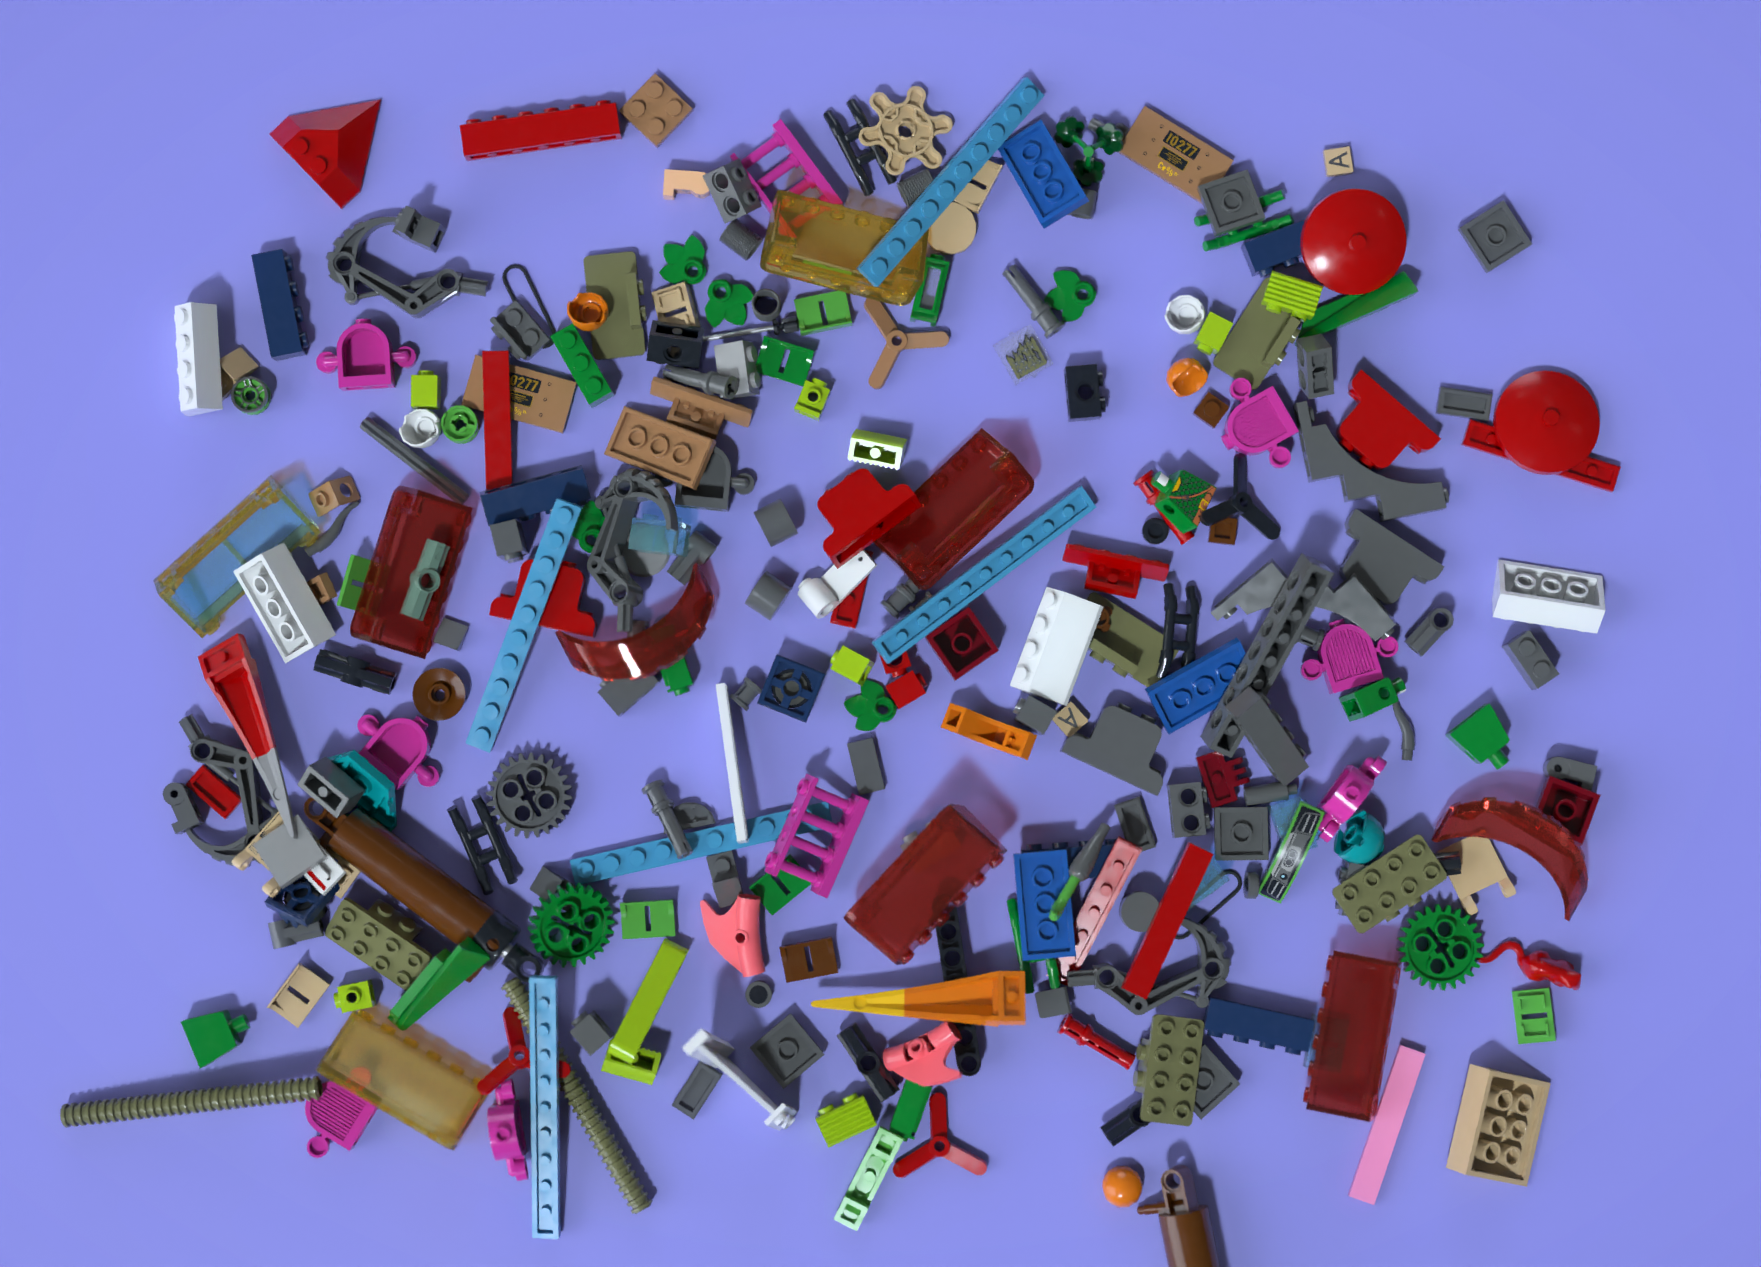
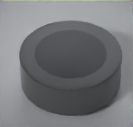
M1246 872L1243 880L1244 897L1246 899H1256L1259 894V876L1256 872Z
M755 981L747 987L745 997L752 1007L762 1008L770 1002L772 990L767 983Z

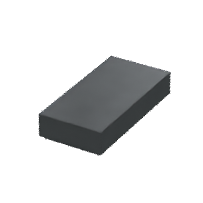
M1440 387L1435 414L1489 421L1493 394Z
M873 738L848 743V751L859 795L885 789Z
M1136 797L1115 804L1114 808L1125 840L1141 847V852L1156 847L1140 798Z
M699 1061L672 1106L694 1120L723 1074L710 1065Z

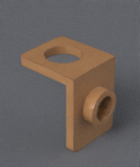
M351 476L330 480L308 494L318 517L327 514L340 505L360 499ZM341 484L348 486L350 497H346L341 493Z

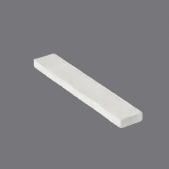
M721 683L716 684L736 838L739 844L748 843L749 837L729 691L727 685Z

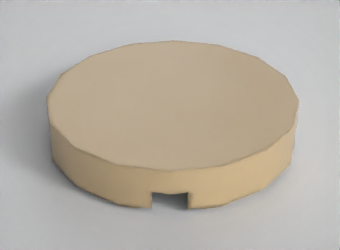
M951 203L925 232L927 242L935 251L944 255L964 252L972 244L976 236V222L973 214L965 206Z

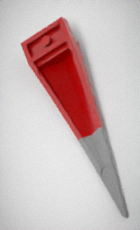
M237 633L198 656V660L205 681L224 709L255 763L290 837L297 839L298 835L256 661L251 657L245 636Z

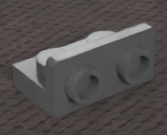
M517 300L497 317L493 316L490 319V322L494 325L491 327L492 331L499 339L505 338L510 344L508 347L509 351L518 360L522 358L529 361L552 341Z

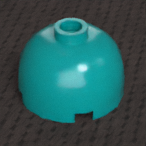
M1364 810L1354 812L1346 821L1349 825L1343 833L1339 829L1334 841V852L1348 862L1364 864L1382 854L1385 831L1380 821Z

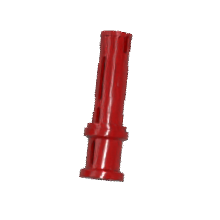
M1150 470L1133 482V484L1138 486L1147 498V504H1150V506L1154 505L1178 538L1180 544L1183 545L1194 537L1195 534L1192 531L1184 534L1180 532L1155 506V501L1160 491L1151 485L1154 472ZM1146 482H1148V484L1150 485V487L1153 489L1154 492H1152V490L1149 488V486L1147 485Z
M1072 1013L1066 1014L1057 1033H1064L1073 1038L1079 1046H1089L1126 1070L1131 1067L1135 1060V1054L1128 1052L1093 1031L1094 1028L1091 1024L1085 1025L1075 1019Z

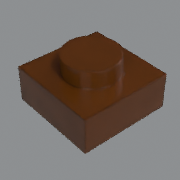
M1208 392L1193 412V415L1214 429L1229 409V406Z
M1227 518L1209 526L1207 543L1234 546L1238 519Z

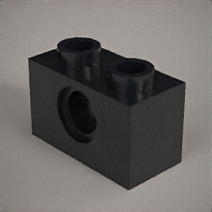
M653 320L649 334L647 361L699 369L705 328Z
M1097 364L1065 367L1064 379L1068 422L1100 419L1102 416L1101 412H1106L1105 397H1100L1099 386H1103L1102 370L1097 371ZM1083 386L1089 387L1092 391V397L1090 399H1082L1078 394V389Z

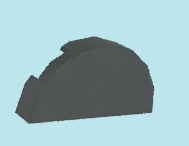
M682 803L673 808L682 830L716 823L713 814L705 806L698 803Z

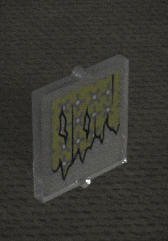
M1031 324L1015 333L1010 332L1008 337L993 345L1015 385L1031 376L1036 377L1038 372L1053 365Z

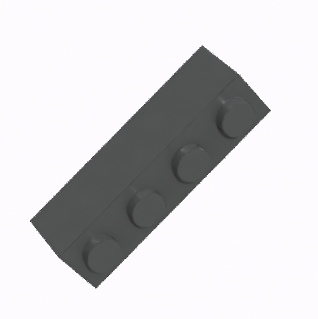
M1248 687L1227 704L1225 708L1270 773L1285 787L1309 767L1304 760L1306 753L1297 743L1293 744L1294 736L1285 726L1281 727L1280 723L1283 720L1274 709L1270 710L1268 708L1271 704L1268 698L1261 691L1257 694Z

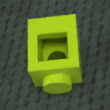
M813 378L812 382L806 380L794 411L819 421L831 393L830 389L826 388L827 383ZM812 392L818 395V399L814 402L808 399V395Z
M372 979L338 986V992L334 993L335 1006L337 1009L341 1008L342 1013L377 1005ZM353 992L357 995L355 1002L349 1001V993Z

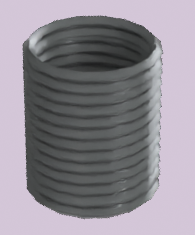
M926 168L909 176V178L907 177V179L899 181V183L897 182V188L908 208L934 180Z
M737 219L730 222L719 239L720 242L722 241L724 245L745 261L755 253L762 242L760 236H757L755 232L751 231V229L747 228L745 224Z
M761 289L754 294L751 304L757 319L764 322L776 319L781 312V303L777 293L771 289ZM765 296L774 298L778 303L775 311L767 315L759 313L755 308L757 301Z

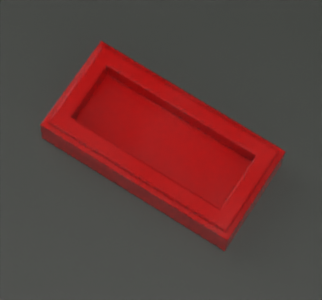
M202 765L185 784L224 819H227L241 804L240 795L206 765Z

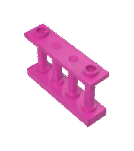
M780 119L772 125L775 132L772 134V138L742 159L741 163L758 198L779 225L776 230L784 241L789 239L794 244L797 242V237L793 233L795 230L824 209L829 210L831 208L834 213H837L843 208V202ZM778 146L780 148L785 146L790 153L787 155L788 159L755 182L747 169ZM735 153L730 155L731 162L738 159ZM800 166L805 173L803 180L771 203L762 190L793 167L798 168ZM816 188L821 194L818 197L819 200L786 223L778 211L807 189Z
M806 773L805 778H802L798 783L796 790L798 794L773 852H770L766 857V868L764 871L777 877L779 871L782 870L811 882L812 887L810 890L828 898L869 800L853 793L850 798L844 799L816 787L819 779ZM813 796L841 808L843 815L840 822L835 824L805 811L811 797ZM800 822H806L832 833L833 838L829 847L824 848L795 836ZM790 845L820 857L822 864L819 871L812 872L784 860Z

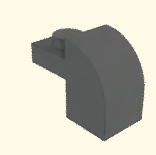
M405 206L399 212L392 232L436 253L447 229L441 223L426 218L415 209Z

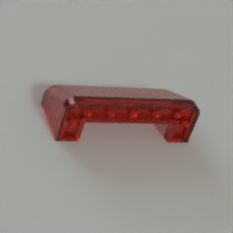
M981 428L914 492L922 506L874 541L873 544L917 588L927 590L936 584L1032 492L1034 480L1011 451Z
M398 486L394 490L351 622L350 634L352 637L422 659L426 658L432 646L431 639L434 629L440 621L439 614L442 604L447 599V588L450 579L456 570L455 563L458 553L463 548L464 534L466 528L471 523L473 508L419 489ZM431 539L450 548L440 573V585L433 592L424 620L420 621L401 614L400 611L410 587V574L418 565L426 540ZM427 573L421 577L422 586H426L429 582V575Z
M950 804L937 814L844 916V920L894 964L905 965L914 957L915 953L913 951L919 945L922 946L933 936L931 932L936 926L940 927L948 921L951 910L955 906L960 907L968 899L967 893L973 887L977 888L985 881V874L991 868L995 869L1003 862V855L1008 850L965 806Z
M1334 951L1333 955L1328 956L1326 971H1330L1329 981H1324L1321 995L1325 997L1324 1008H1319L1317 1023L1321 1024L1320 1032L1314 1035L1312 1049L1316 1050L1315 1061L1310 1060L1308 1067V1076H1312L1310 1087H1305L1303 1102L1307 1103L1306 1109L1367 1122L1375 1119L1401 974V962L1341 951Z

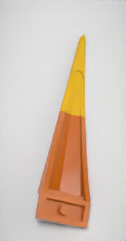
M995 971L906 989L815 1000L811 1002V1006L998 1027V1025H1025V971Z

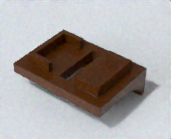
M832 936L779 946L786 983L838 973ZM809 946L814 971H808L804 947Z

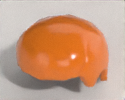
M594 292L578 293L572 301L567 303L569 319L575 327L582 331L596 330L608 318V304L602 296Z
M1183 358L1173 363L1168 369L1166 381L1169 388L1178 397H1184L1202 388L1208 379V373L1198 360Z
M1116 1166L1106 1173L1102 1182L1106 1200L1118 1208L1130 1207L1135 1204L1143 1190L1140 1176L1137 1171L1129 1166Z

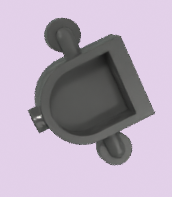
M715 445L697 490L677 483L675 506L728 512L731 488H734L741 495H748L754 490L755 483L752 476L746 473L732 477V468L728 457ZM655 475V478L659 479L665 488L671 487L675 483Z

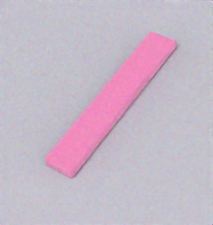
M1399 1044L1348 1196L1372 1205L1375 1204L1426 1055L1425 1053Z

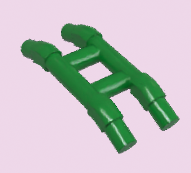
M1281 189L1258 197L1261 207L1264 208L1284 200L1286 197ZM1207 214L1194 218L1197 227L1210 224ZM1291 214L1265 223L1261 221L1253 224L1251 228L1241 231L1237 229L1228 232L1227 235L1204 241L1202 247L1204 251L1224 248L1294 224Z
M1007 900L1006 903L1020 971H1025V994L1035 992L1030 963L1045 960L1050 988L1056 989L1061 987L1056 958L1022 960L1017 900Z

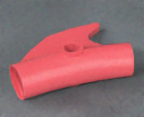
M738 894L734 905L726 914H718L707 900L700 901L703 923L710 944L726 961L740 971L743 977L765 972L760 940L761 897L752 894Z
M945 1021L917 1038L884 1049V1065L888 1071H894L903 1078L923 1087L959 1079L962 1077V1073L946 1066V1058L954 1044L961 1040V1034L953 1022Z

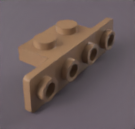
M653 377L650 394L673 402L666 422L716 440L724 420L744 427H749L753 410L742 404H734L722 400L718 396L699 392L692 387L675 384L666 378Z

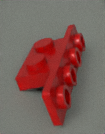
M1066 544L1062 559L1064 562L1088 566L1084 589L1136 599L1140 577L1164 582L1170 567L1169 564L1162 563L1159 560H1146L1130 554L1122 555L1105 549L1087 548L1081 544Z

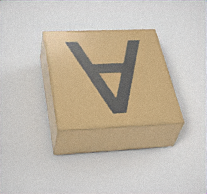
M1350 146L1323 150L1326 177L1353 173Z
M1070 701L1067 706L1054 716L1052 721L1069 738L1085 725L1088 719Z

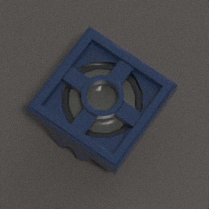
M776 654L757 704L807 723L826 674Z
M303 875L284 889L281 888L275 897L269 896L264 902L268 908L278 912L285 923L289 924L291 922L295 928L299 924L308 927L324 917L328 910V902L337 893L340 886L337 882L324 896Z

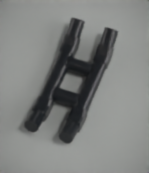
M850 99L846 105L859 127L844 133L839 121L831 110L826 111L823 117L866 197L873 194L874 191L862 167L863 165L876 159L888 185L896 182L897 178L895 175L887 172L885 167L887 157L881 146H869L871 150L858 157L855 155L850 143L859 139V132L865 127H870L857 101Z
M1173 583L1163 585L1165 621L1163 645L1156 676L1159 678L1166 677L1168 669L1172 664L1173 650L1184 651L1181 668L1195 661L1197 618L1200 610L1195 586L1185 588L1187 614L1176 613L1178 603ZM1175 624L1186 625L1185 641L1174 639Z
M476 795L471 801L483 825L468 831L467 825L456 805L449 807L447 812L462 841L483 894L489 895L493 893V888L485 869V864L498 859L507 883L514 884L518 879L510 857L492 820V816L481 795ZM488 835L494 849L479 855L473 841Z

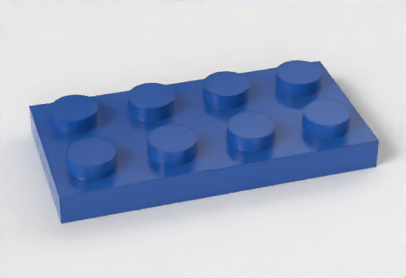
M1042 120L1005 141L998 148L1044 229L1089 202Z
M1237 637L1145 688L1168 734L1216 709L1246 655Z
M1067 849L1014 853L1013 860L1022 960L1076 956L1071 897L1062 916L1057 921H1052L1049 918L1052 905L1069 879Z

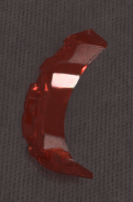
M696 563L693 565L689 583L680 600L667 615L646 630L627 638L602 642L578 639L560 630L555 632L572 667L579 672L582 671L589 675L600 677L603 681L614 682V679L628 678L631 681L655 675L662 669L671 667L688 654L687 650L697 638L701 639L706 631L705 625L709 619L712 607L714 608L715 596L699 564Z
M1483 797L1481 801L1463 804L1458 802L1451 805L1436 824L1431 839L1435 843L1457 837L1488 838L1516 847L1534 858L1548 871L1556 882L1563 898L1565 908L1564 919L1570 921L1588 888L1589 877L1587 876L1585 856L1581 847H1577L1566 827L1554 817L1544 814L1542 810L1532 805L1516 800L1510 803L1497 801V797Z

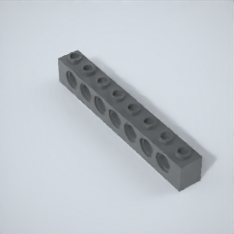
M1301 553L1200 736L1210 749L1230 758L1233 757L1244 734L1225 706L1248 687L1257 694L1260 691L1265 696L1268 694L1334 575L1324 563Z

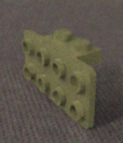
M629 251L586 256L583 260L586 291L602 296L608 304L609 310L605 323L600 328L591 331L594 358L596 360L644 355L646 349L643 321H647L646 306L641 305L640 295H644L643 279L638 280L635 253Z
M1269 277L1264 279L1213 360V365L1234 379H1247L1251 384L1252 390H1256L1274 364L1280 365L1287 354L1283 350L1288 341L1293 344L1301 332L1297 328L1301 321L1291 316V313L1281 311V314L1272 313L1266 310L1265 305L1261 304Z
M1090 593L1086 600L1099 604L1103 608L1105 606L1110 607L1112 615L1109 616L1110 629L1107 632L1095 629L1088 648L1091 652L1089 656L1102 664L1104 661L1113 665L1112 670L1124 678L1128 675L1146 687L1160 681L1161 678L1157 677L1156 673L1163 645V634L1098 593ZM1173 650V659L1175 658L1179 650Z
M1414 835L1334 887L1332 895L1358 933H1365L1384 919L1388 922L1400 914L1399 910L1404 906L1412 907L1423 899L1421 895L1446 880L1447 873L1421 835Z
M344 898L324 932L327 938L405 991L409 989L432 959L430 952L413 942L423 927L380 898L369 910H366L350 898Z
M1155 1014L1152 1017L1150 1038H1142L1141 1044H1138L1136 1057L1139 1060L1138 1070L1134 1072L1133 1085L1136 1086L1135 1091L1143 1093L1140 1118L1143 1121L1190 1126L1192 1124L1204 1022L1202 1020Z

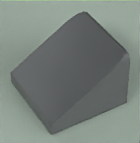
M443 618L433 642L460 651L469 627Z
M1066 987L1046 989L1035 993L1040 1018L1072 1013Z

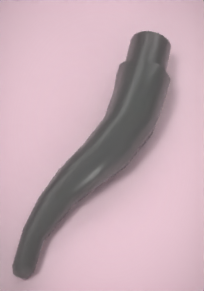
M355 501L347 506L336 517L327 533L304 548L309 557L317 552H322L333 543L340 533L345 518L352 509L359 505V501Z
M1396 702L1392 705L1394 715L1402 732V760L1412 761L1413 750H1415L1414 733L1410 722L1401 711L1399 702Z

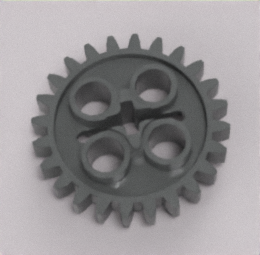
M520 753L518 762L513 757H509V766L500 763L503 771L501 773L493 771V775L497 780L488 781V784L494 787V790L486 792V795L493 797V800L488 802L487 806H495V810L490 815L500 816L496 824L500 825L505 822L507 824L505 832L515 828L514 836L518 837L521 831H524L525 838H529L531 831H533L536 838L540 837L541 829L546 834H550L549 825L556 828L560 827L556 820L557 818L566 819L562 810H571V807L565 804V800L573 799V796L566 794V791L571 789L572 785H564L563 782L569 776L559 775L563 768L562 766H558L555 769L552 768L554 759L544 763L545 755L541 754L538 760H535L534 753H530L528 760H526L523 753ZM533 770H538L542 774V781L538 785H533L529 781V774ZM519 774L523 776L528 790L535 791L536 793L533 796V800L541 812L540 817L536 815L532 802L523 798L526 795V791L518 779ZM510 782H514L518 786V793L515 797H509L505 792V787ZM547 793L554 798V804L549 809H545L541 805V798ZM521 806H526L530 810V817L526 821L520 820L517 816V810Z

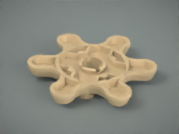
M920 86L909 88L907 97L902 103L891 102L882 92H875L869 100L871 108L879 116V122L873 127L863 128L859 132V141L864 146L879 145L887 150L888 159L885 167L891 175H900L905 169L906 161L910 158L919 159L929 169H936L942 163V156L935 150L932 141L938 134L949 133L953 122L946 115L930 116L924 111L923 104L926 99V93ZM899 127H908L912 133L911 137L900 136Z

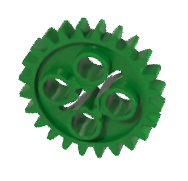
M567 882L565 890L560 885H557V893L555 894L547 890L549 896L547 900L542 897L538 898L542 905L541 907H532L537 915L529 916V920L534 925L528 926V930L533 934L529 938L532 943H536L534 945L535 950L541 952L540 955L544 960L549 958L553 965L559 960L562 967H565L567 961H569L572 967H575L579 959L585 965L587 956L595 960L594 951L604 952L601 944L610 943L606 934H613L614 931L608 925L615 923V921L609 916L613 913V910L610 906H607L609 902L605 897L602 898L600 891L597 890L593 893L594 889L591 885L584 889L581 882H578L574 889L571 883ZM571 904V908L568 911L561 912L563 906ZM594 914L592 920L584 922L586 916ZM553 915H555V916L559 917L561 920L554 919V918H551V917H552ZM563 921L567 922L570 925L567 927ZM553 928H559L555 935H549ZM582 930L590 931L591 934H586ZM582 938L577 945H571L574 939Z
M1435 904L1433 912L1428 906H1424L1423 915L1419 911H1414L1416 920L1406 918L1410 925L1409 928L1400 927L1406 933L1405 937H1397V940L1403 942V946L1396 948V950L1404 952V956L1400 957L1398 961L1407 962L1403 971H1413L1410 976L1411 980L1420 977V986H1424L1429 981V989L1431 990L1435 989L1437 983L1442 991H1445L1446 983L1453 989L1456 988V980L1465 984V974L1471 977L1474 976L1470 968L1480 967L1475 962V958L1483 957L1481 953L1477 952V948L1483 947L1484 944L1476 942V939L1482 933H1473L1472 931L1477 926V923L1468 924L1470 915L1466 914L1460 917L1461 909L1456 908L1451 913L1450 905H1446L1444 910L1441 911L1440 905ZM1445 921L1449 924V932L1447 935L1441 936L1438 933V925ZM1427 927H1430L1438 942L1445 943L1442 949L1454 963L1453 967L1449 966L1443 953L1435 951L1438 946L1427 933ZM1424 936L1428 941V945L1424 950L1419 951L1416 948V940ZM1457 944H1461L1464 947V954L1460 958H1455L1452 953L1453 947ZM1439 958L1442 962V968L1439 972L1433 973L1430 964L1434 959Z

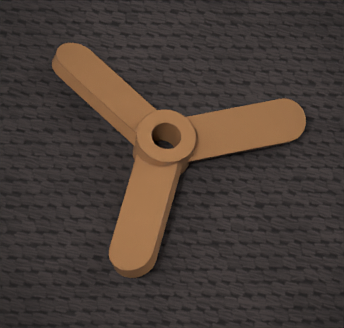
M870 296L864 302L865 310L886 340V345L868 380L869 385L873 389H881L884 386L900 352L904 349L944 347L949 342V336L945 331L903 333L899 331L878 298ZM895 337L900 338L902 341L898 346L893 345L891 342Z

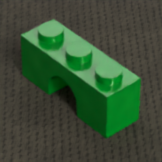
M573 323L550 336L591 408L615 396Z

